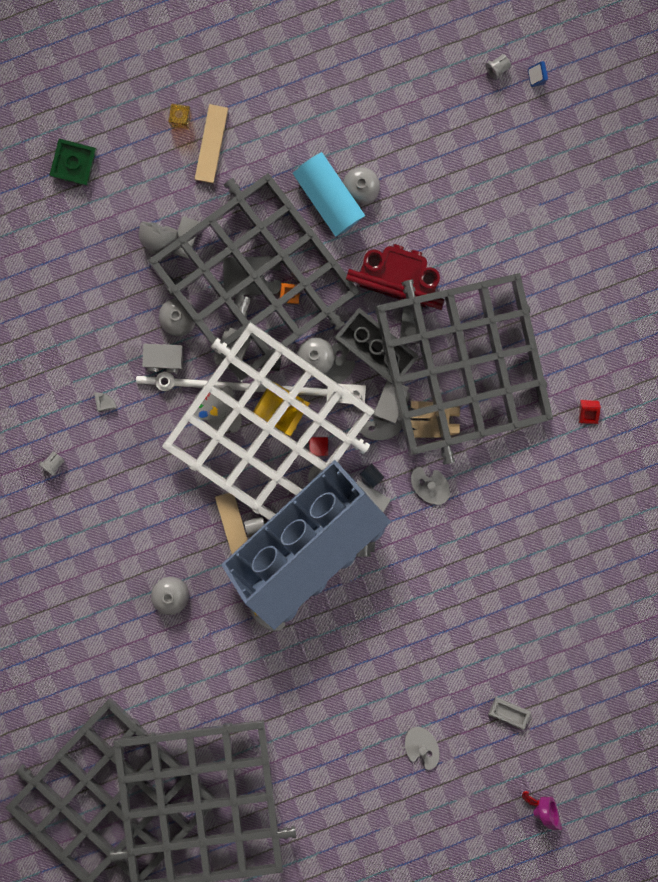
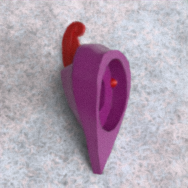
M528 791L522 793V798L525 802L536 807L533 811L534 816L541 820L545 827L556 831L562 830L558 809L552 796L540 797V800H535L529 796Z

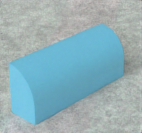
M322 152L310 158L292 173L335 237L347 232L365 217V214Z

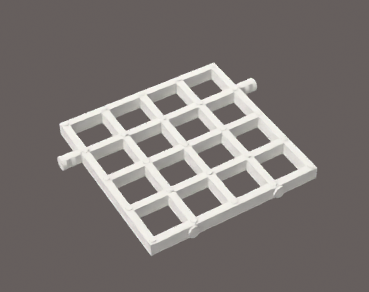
M250 322L231 349L227 347L225 342L222 344L219 338L214 341L211 348L213 350L217 349L219 354L223 353L225 358L162 447L188 464L190 469L197 470L247 504L256 514L260 513L270 520L275 513L262 504L277 483L295 495L302 490L283 476L298 455H301L320 468L319 475L334 460L338 462L350 444L354 445L356 450L359 449L360 453L365 454L370 444L367 442L363 443L364 440L358 439L356 436L374 413V409ZM251 333L275 349L260 372L235 356ZM281 354L305 370L289 393L266 378V375ZM230 362L254 378L239 401H236L215 386V383ZM311 375L334 390L319 413H316L295 398ZM260 384L283 399V402L268 422L245 407V404ZM209 392L233 408L218 430H215L194 415ZM341 396L363 411L348 434L325 419ZM290 404L313 420L298 442H295L274 427ZM239 413L262 428V431L247 451L224 436ZM188 421L212 437L197 459L173 444ZM320 425L342 440L326 463L304 448ZM269 434L292 449L277 471L253 456ZM218 442L241 457V460L227 479H224L203 464ZM248 463L271 478L256 500L233 485Z

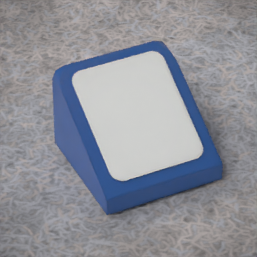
M544 61L528 68L531 87L545 85L548 75Z

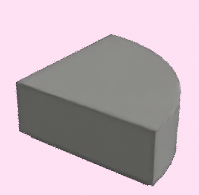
M99 392L94 393L98 412L117 408L115 401L109 395Z

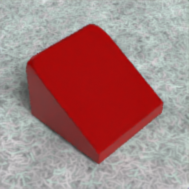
M580 400L579 423L598 424L601 410L599 401Z
M311 437L309 440V451L315 456H328V437Z

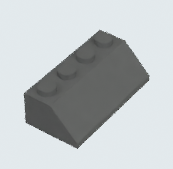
M358 308L335 336V339L392 384L379 324ZM391 334L392 340L397 339L394 335ZM402 344L394 346L400 375H404L419 357L409 347Z

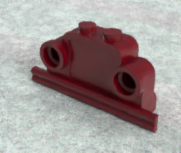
M393 244V246L386 247L383 253L375 249L368 251L364 256L361 271L349 269L346 280L356 283L358 287L404 300L406 299V294L403 292L404 286H402L401 282L413 279V287L416 290L414 293L415 297L434 293L440 281V274L435 268L427 267V259L422 256L423 253L416 250H411V252L405 251L403 246ZM440 298L422 302L420 306L427 309L432 307L442 310L445 299Z

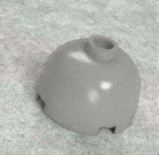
M356 167L350 170L344 177L343 184L358 206L369 205L378 197L380 181L371 169Z
M143 221L140 223L138 236L141 244L148 248L149 253L157 254L177 239L178 230L166 225L163 227L159 226L158 223Z
M176 298L170 299L162 305L158 318L165 332L180 337L187 335L194 329L195 323Z
M321 338L305 340L297 352L299 357L323 374H326L335 362L333 347Z
M174 576L160 579L153 586L151 592V601L154 608L166 615H175L181 612L187 606L190 598L186 583Z

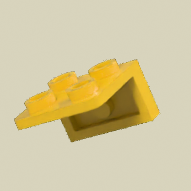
M278 385L279 387H281V388H282L283 390H285L286 392H288V393L290 392L289 390H287V389L283 388L282 386ZM267 388L253 412L268 422L283 402V399ZM299 396L295 397L306 406H309V402ZM290 404L274 427L291 436L303 413Z

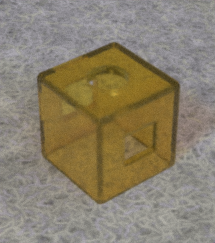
M171 104L168 120L171 127L189 129L192 113L190 106ZM177 111H181L183 113V116L181 118H177L175 116Z

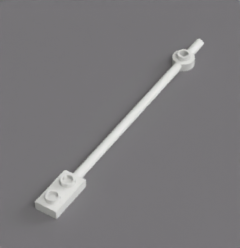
M162 372L157 377H136L137 384L156 385L162 391H170L174 386L203 388L208 382L205 380L175 379L168 372ZM167 378L168 384L163 385L162 379ZM217 381L215 386L219 389L230 386L232 390L246 391L250 384ZM260 384L255 392H265L267 388ZM339 384L365 403V385ZM282 386L289 391L293 388V386ZM303 387L298 395L327 396L328 401L334 390L330 387L327 389ZM341 396V397L339 398V400L336 402V403L352 404L351 402H349L348 400H346V399H345L344 397H342V396Z

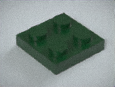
M59 138L49 176L88 186L97 149Z

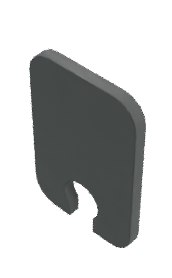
M274 256L245 257L255 271L274 258ZM234 257L225 259L223 264L224 290L228 292L246 279L248 275ZM281 263L272 270L281 271ZM264 275L261 277L273 295L280 292L281 280L268 282L264 279ZM254 283L239 293L241 295H262Z

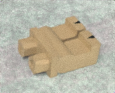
M411 401L410 410L433 405V402ZM460 406L444 409L450 435L460 434V424H449V416H460ZM435 412L412 417L414 419H429V421L411 420L415 438L441 437Z

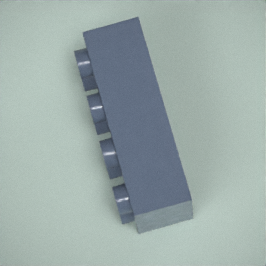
M334 460L221 565L244 603L275 630L283 622L293 619L297 614L298 608L311 596L321 593L325 589L327 581L340 569L349 567L354 562L356 554L369 542L377 541L384 534L385 528L391 523V520L345 469Z

